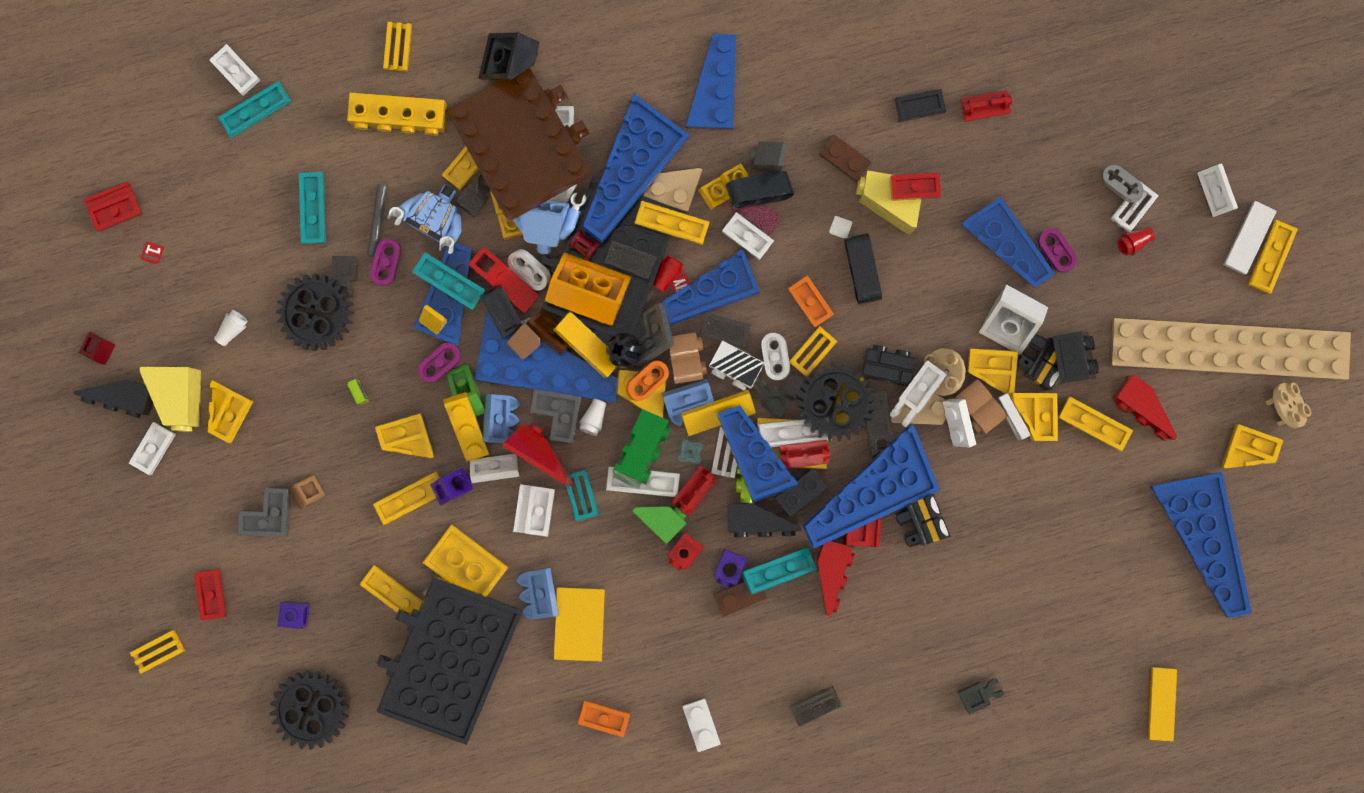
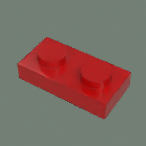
M940 173L890 176L892 201L935 199L941 197Z
M220 569L194 573L200 620L226 617Z

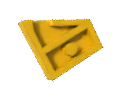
M969 348L967 372L1004 394L1008 393L1010 397V393L1015 391L1018 352Z
M422 413L375 427L382 450L426 458L435 457Z

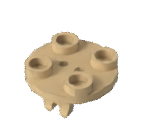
M941 348L925 357L924 364L928 360L947 374L935 391L936 395L948 396L961 388L965 380L966 369L963 359L957 352L952 349Z
M1294 382L1277 385L1274 389L1273 397L1265 401L1267 406L1274 403L1281 417V420L1277 422L1278 426L1287 424L1294 429L1300 428L1305 425L1307 418L1311 416V409L1304 403L1300 395V389Z

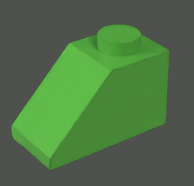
M463 365L446 373L452 396L467 392L475 416L478 417L484 414L485 407L469 365Z
M670 506L635 507L632 510L666 544L686 525V522L683 520L686 515L677 507L674 509Z

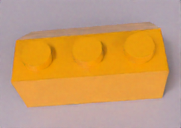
M564 252L550 280L545 301L612 326L631 277Z

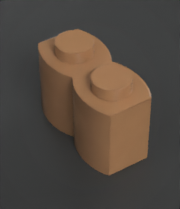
M696 332L672 336L674 345L669 350L675 384L703 380V375L707 374L705 360L700 361L699 351H703L701 337H696Z
M978 379L954 397V399L966 400L972 429L977 434L980 432L983 435L987 434L1008 417L1003 408Z

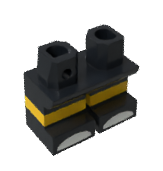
M1035 334L1027 345L1037 351L1035 357L1031 358L1022 353L1017 361V366L1025 371L1024 376L1046 391L1052 390L1060 377L1054 341L1051 337L1044 338Z
M934 494L905 506V509L895 514L899 526L911 522L914 531L903 535L908 547L925 546L951 537L943 516H939L942 513Z

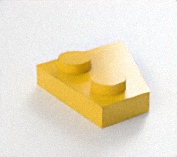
M618 370L616 394L630 401L641 410L644 409L663 418L664 399L662 393L665 392L666 381L647 399L634 401L627 395L626 385L638 371ZM651 373L654 378L658 376V373ZM638 384L635 385L634 391L637 394L640 393L641 387Z
M212 380L210 383L212 402H209L210 419L208 421V433L231 444L253 401Z
M1010 393V398L1031 434V441H1058L1057 393Z
M1236 424L1221 468L1276 463L1284 440Z

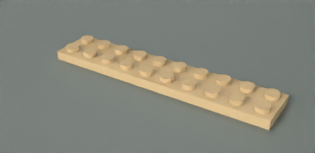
M1113 318L1110 366L1349 380L1351 332Z

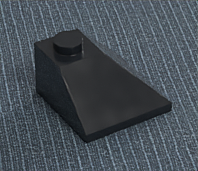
M519 32L489 33L478 79L512 80L535 64L540 42Z

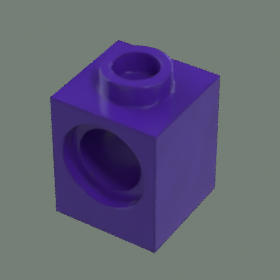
M463 468L445 475L430 484L440 506L474 489L469 475L465 473ZM451 482L455 484L456 489L452 487Z
M724 549L714 577L718 578L717 583L729 588L731 584L737 585L747 558ZM726 563L735 564L736 572L734 575L726 576L723 573V566Z
M280 602L277 627L306 628L308 625L310 603Z

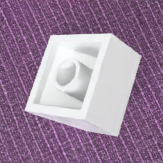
M1006 284L991 308L979 333L1011 351H1017L1021 355L1043 324L1048 307Z

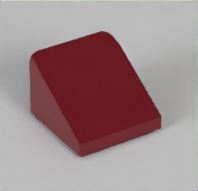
M89 332L79 353L92 361L106 365L115 348V344Z

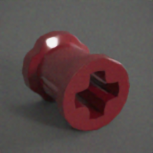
M579 230L568 247L579 251L588 261L600 243L597 241L593 242L583 235L582 230Z

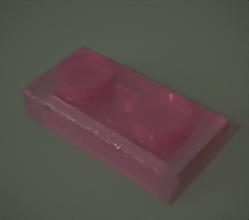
M765 204L739 209L731 207V211L737 212L767 236L772 234L783 219Z

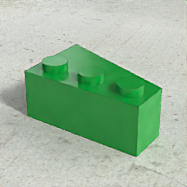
M642 409L627 445L622 450V456L613 469V478L640 489L642 483L647 484L652 473L648 470L651 462L656 463L661 453V450L658 449L661 440L666 442L671 431L668 428L669 420Z

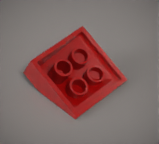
M531 423L528 427L523 424L502 445L561 483L568 486L573 485L572 478L569 476L545 436L541 435L543 430Z

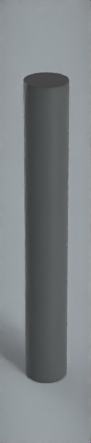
M378 185L367 252V255L370 256L375 255L379 243L387 186Z

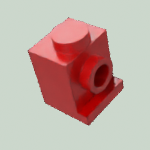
M684 533L667 554L671 558L668 563L679 571L681 568L687 570L704 547ZM681 549L688 550L689 555L686 558L680 557L679 552Z

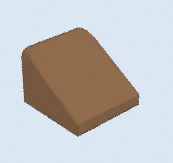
M525 323L507 342V345L522 360L541 346L540 338Z
M314 475L294 484L290 488V492L300 509L325 496Z

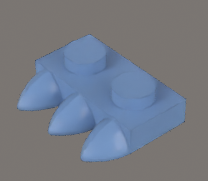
M707 379L662 393L669 418L677 426H681L683 423L681 412L714 402Z
M486 394L483 442L504 443L515 432L509 429V427L515 426L519 422L518 417L510 413V411L520 406V402L516 398L505 395Z
M551 568L522 573L516 582L521 586L528 587V589L520 594L519 599L526 603H531V605L523 610L522 615L528 619L558 616Z

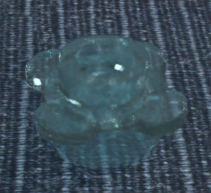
M687 439L682 440L680 443L682 447L681 454L678 455L679 461L682 463L686 461L692 462L694 465L701 462L700 452L703 449V444L699 441L692 443ZM692 450L693 454H689L688 451Z

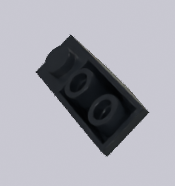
M129 380L74 391V395L81 397V402L95 405V402L98 401L104 403L103 408L116 412L118 408L127 410L126 415L140 418L141 414L149 415L153 405L146 385Z
M753 503L728 504L729 533H734V537H748V532H758V537H771L772 532H781L782 536H796V531H801V527Z

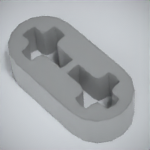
M1111 165L1104 170V184L1129 203H1135L1142 198V183L1122 167ZM1111 173L1112 175H1114L1115 173H1118V179L1121 181V183L1116 179L1110 181L1109 174ZM1125 185L1131 189L1137 187V194L1132 193L1128 195V188Z

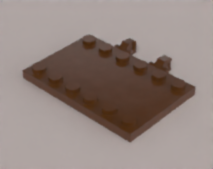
M530 68L512 80H499L446 110L508 222L593 175L576 147L580 143L581 138L589 135L587 127L582 120L572 124L570 128L568 125H563L555 110L557 109L556 105L568 99L565 90L559 85L551 90L546 89L543 91Z

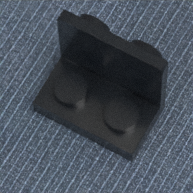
M1084 331L1053 336L1061 384L1096 379V374L1099 373L1097 359L1093 360L1092 350H1095L1093 336H1089V333Z

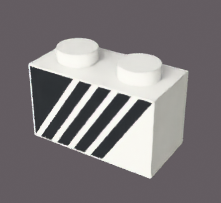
M722 340L709 368L713 369L711 374L723 380L726 376L733 380L732 385L745 391L746 387L748 389L752 388L764 362Z

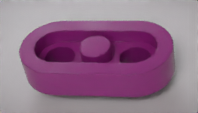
M1056 229L1043 231L1038 238V245L1053 268L1061 273L1072 270L1077 263V257L1063 235ZM1047 238H1051L1053 240L1052 246H1049L1046 243ZM1060 257H1064L1067 260L1066 265L1060 264Z
M384 239L377 245L370 276L372 281L379 286H388L395 279L401 256V247L396 241ZM388 248H393V254L391 256L386 255V250ZM387 271V277L381 279L380 272Z
M452 343L442 344L420 363L418 368L420 378L429 383L437 382L459 363L461 359L460 349ZM448 351L453 352L451 360L445 358V354ZM429 367L435 368L433 375H428L427 370Z

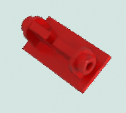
M1006 90L961 98L965 122L1011 114V95H1008Z
M827 440L780 445L781 461L786 466V469L830 463V451Z
M700 465L671 503L687 516H690L719 479Z

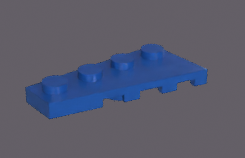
M712 35L686 128L733 130L736 35Z
M1001 196L961 223L1034 288L1055 275Z
M455 243L453 252L449 254V247L447 246L441 262L469 279L470 266L468 263L472 259L473 250ZM431 285L414 329L459 346L465 305ZM425 305H429L448 321L439 334L433 333L419 322Z
M741 249L736 255L728 260H724L718 264V267L703 274L698 280L685 286L662 302L665 305L670 325L760 294L744 249Z
M740 405L717 414L752 502L798 486V482L790 475L786 466L778 459L769 443L764 440L757 427Z

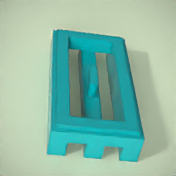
M587 469L569 474L575 480L584 513L579 515L572 486L566 485L575 520L580 521L598 516L599 513ZM582 475L593 510L591 513L588 512L579 476Z

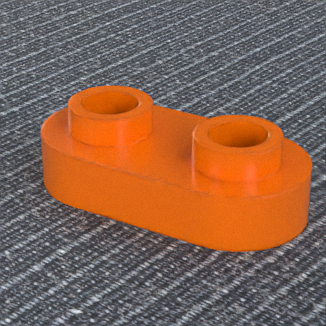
M653 361L642 368L626 385V393L629 398L634 401L647 399L667 380L669 375L667 366L661 361ZM653 369H656L658 371V376L656 378H654L651 374ZM637 384L641 387V391L638 394L634 391V387Z

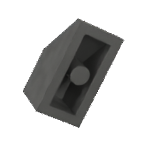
M759 141L757 148L752 147L749 160L754 162L752 169L770 173L780 172L783 167L788 143Z

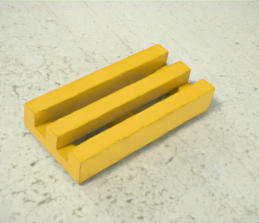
M387 23L384 70L408 72L412 24ZM393 29H396L393 65H390ZM402 30H406L403 64L398 66Z
M819 326L789 363L807 377L838 341ZM821 333L823 337L801 363L798 364L796 360ZM828 339L830 341L829 345L810 367L805 370L803 366Z
M172 630L130 652V654L134 657V662L138 665L139 672L142 674L185 652V649L176 631ZM170 637L173 638L174 641L140 657V653ZM175 645L177 646V650L147 666L144 665V661Z

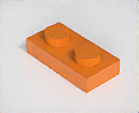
M808 275L787 289L813 328L834 315Z
M585 700L578 724L624 738L631 713Z

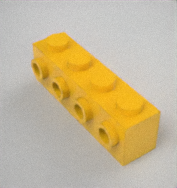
M350 93L347 121L354 126V129L368 130V127H377V130L382 132H391V129H401L402 133L414 134L416 130L424 131L426 135L437 136L439 132L445 133L447 104L445 100Z

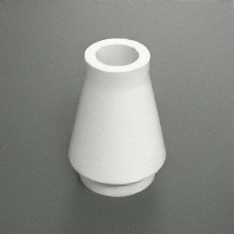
M232 310L230 314L226 313L214 339L219 344L226 346L246 328L247 319L235 310Z
M593 399L592 404L579 422L581 424L579 430L589 435L597 436L598 432L602 430L606 407L605 402Z

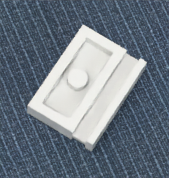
M520 484L513 532L548 537L555 489Z

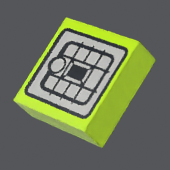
M354 379L348 382L347 385L356 404L363 405L368 403L369 400L360 381Z

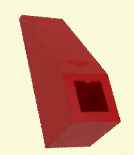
M484 246L468 263L475 272L494 288L501 285L510 302L524 314L540 297L538 293Z
M1128 375L1111 398L1117 402L1115 406L1125 413L1131 412L1136 416L1134 419L1142 426L1147 427L1148 425L1155 430L1154 434L1161 440H1176L1177 435L1154 389L1136 375Z
M833 541L821 545L816 560L825 614L830 617L832 612L836 613L840 603V599L837 598L839 589L844 590L847 576L844 575L847 566L851 567L855 553L851 552L852 547Z

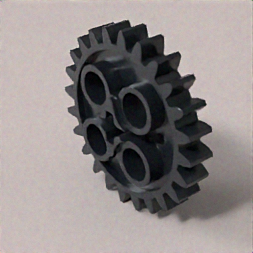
M313 274L312 279L309 275H303V281L295 278L296 286L287 284L290 290L289 293L281 292L285 300L277 302L283 306L282 309L276 311V313L282 314V318L277 320V323L285 324L280 331L289 332L286 337L287 340L295 338L293 345L299 346L302 343V349L308 350L310 346L312 351H317L318 347L321 350H327V343L334 347L336 346L334 339L343 340L341 332L349 333L345 325L353 324L351 320L347 319L349 315L354 314L353 311L348 310V307L353 305V302L345 300L350 294L347 292L341 293L344 288L343 285L339 284L335 287L336 279H331L328 282V276L322 275L320 278L319 274ZM306 292H309L311 300L306 304L303 297ZM331 298L333 300V307L327 310L325 304ZM300 305L305 308L315 309L319 312L334 315L335 318L332 320L316 316L312 313L297 310L296 306ZM300 315H303L305 322L299 327L297 319ZM322 321H325L327 324V329L324 333H321L319 330V325Z
M832 364L829 371L825 366H822L823 373L820 374L814 370V379L806 377L809 385L801 384V389L805 393L798 394V398L804 400V402L798 403L797 406L805 410L800 412L799 415L803 418L807 417L804 421L805 426L812 424L811 433L819 430L820 439L824 434H828V441L832 440L833 435L837 436L838 442H841L842 435H845L850 440V432L853 431L856 435H859V426L864 429L867 428L864 420L872 421V416L868 412H875V407L869 405L875 402V397L868 395L873 393L874 390L873 388H866L869 384L868 379L861 381L862 372L854 375V367H851L847 372L845 371L844 364L841 365L840 370H836L835 364ZM828 382H834L837 384V389L833 392H827L824 386ZM847 384L840 397L842 405H836L831 420L827 422L826 418L833 408L831 400L836 401L842 385ZM850 392H856L859 395V399L855 402H849L846 399V395ZM823 403L827 406V410L824 413H816L814 411L815 405ZM840 413H845L848 415L849 420L841 424L835 420L836 416Z
M307 670L303 678L301 673L298 672L295 674V680L292 677L286 678L288 685L284 683L279 685L282 692H274L273 695L278 700L272 701L270 704L276 707V710L269 713L276 716L277 719L271 722V724H279L280 727L276 730V733L282 731L285 733L282 738L283 741L290 737V746L299 742L300 749H303L306 743H308L309 749L312 750L315 747V743H317L322 748L324 746V739L330 744L333 741L331 734L338 737L340 732L337 728H345L346 725L341 719H347L349 715L343 713V710L348 709L350 706L343 704L342 701L348 698V696H340L339 693L343 690V686L336 689L334 686L337 680L328 682L329 674L320 678V672L316 671L313 677H311L310 671ZM301 688H306L309 691L308 700L300 697L299 690ZM319 690L320 695L311 709L314 713L306 718L303 729H300L299 726L308 712V709L305 707L312 704L316 691ZM322 698H326L331 702L330 710H324L321 707L320 702ZM291 709L297 711L299 715L296 722L289 718L288 713ZM311 720L319 722V732L311 730Z

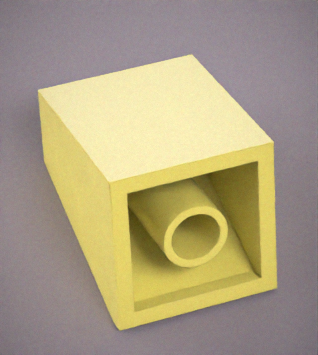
M867 170L864 177L861 176L860 181L858 180L856 195H860L859 202L904 233L911 234L917 228L921 199L892 201L891 174Z
M140 367L141 376L162 424L171 426V431L192 432V427H200L201 370L190 367Z

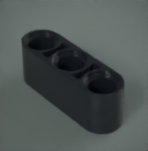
M786 171L739 178L725 185L734 209L784 201L794 196V191Z
M869 234L844 238L858 305L882 300V292Z

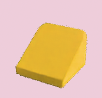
M429 305L424 306L419 318V322L435 334H439L448 322L445 317Z

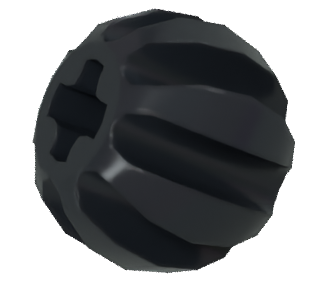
M627 332L618 333L608 341L609 347L606 348V354L610 356L609 361L613 365L620 368H629L639 361V353H642V346H638L639 340L634 335H630Z

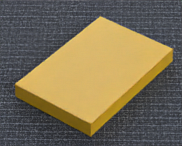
M452 524L422 562L444 580L488 596L509 568Z
M557 587L556 603L559 615L556 616L554 660L602 662L605 589Z

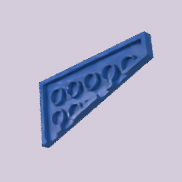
M634 93L583 225V230L601 243H603L689 139L688 133Z
M486 312L475 380L616 403L617 377L610 374L607 378H604L588 362L567 351L560 356L541 339V346L522 360L507 345L509 339L516 332L502 338L489 312Z
M910 424L803 525L811 548H817L940 491L914 424Z
M1219 472L1150 486L1225 617L1231 618L1252 614L1223 473Z

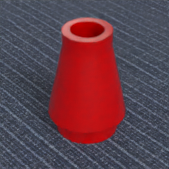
M1150 227L1124 233L1117 240V244L1124 255H1134L1146 244L1154 240L1155 234Z
M667 255L665 260L662 259L653 285L665 292L670 284L681 274L684 264Z

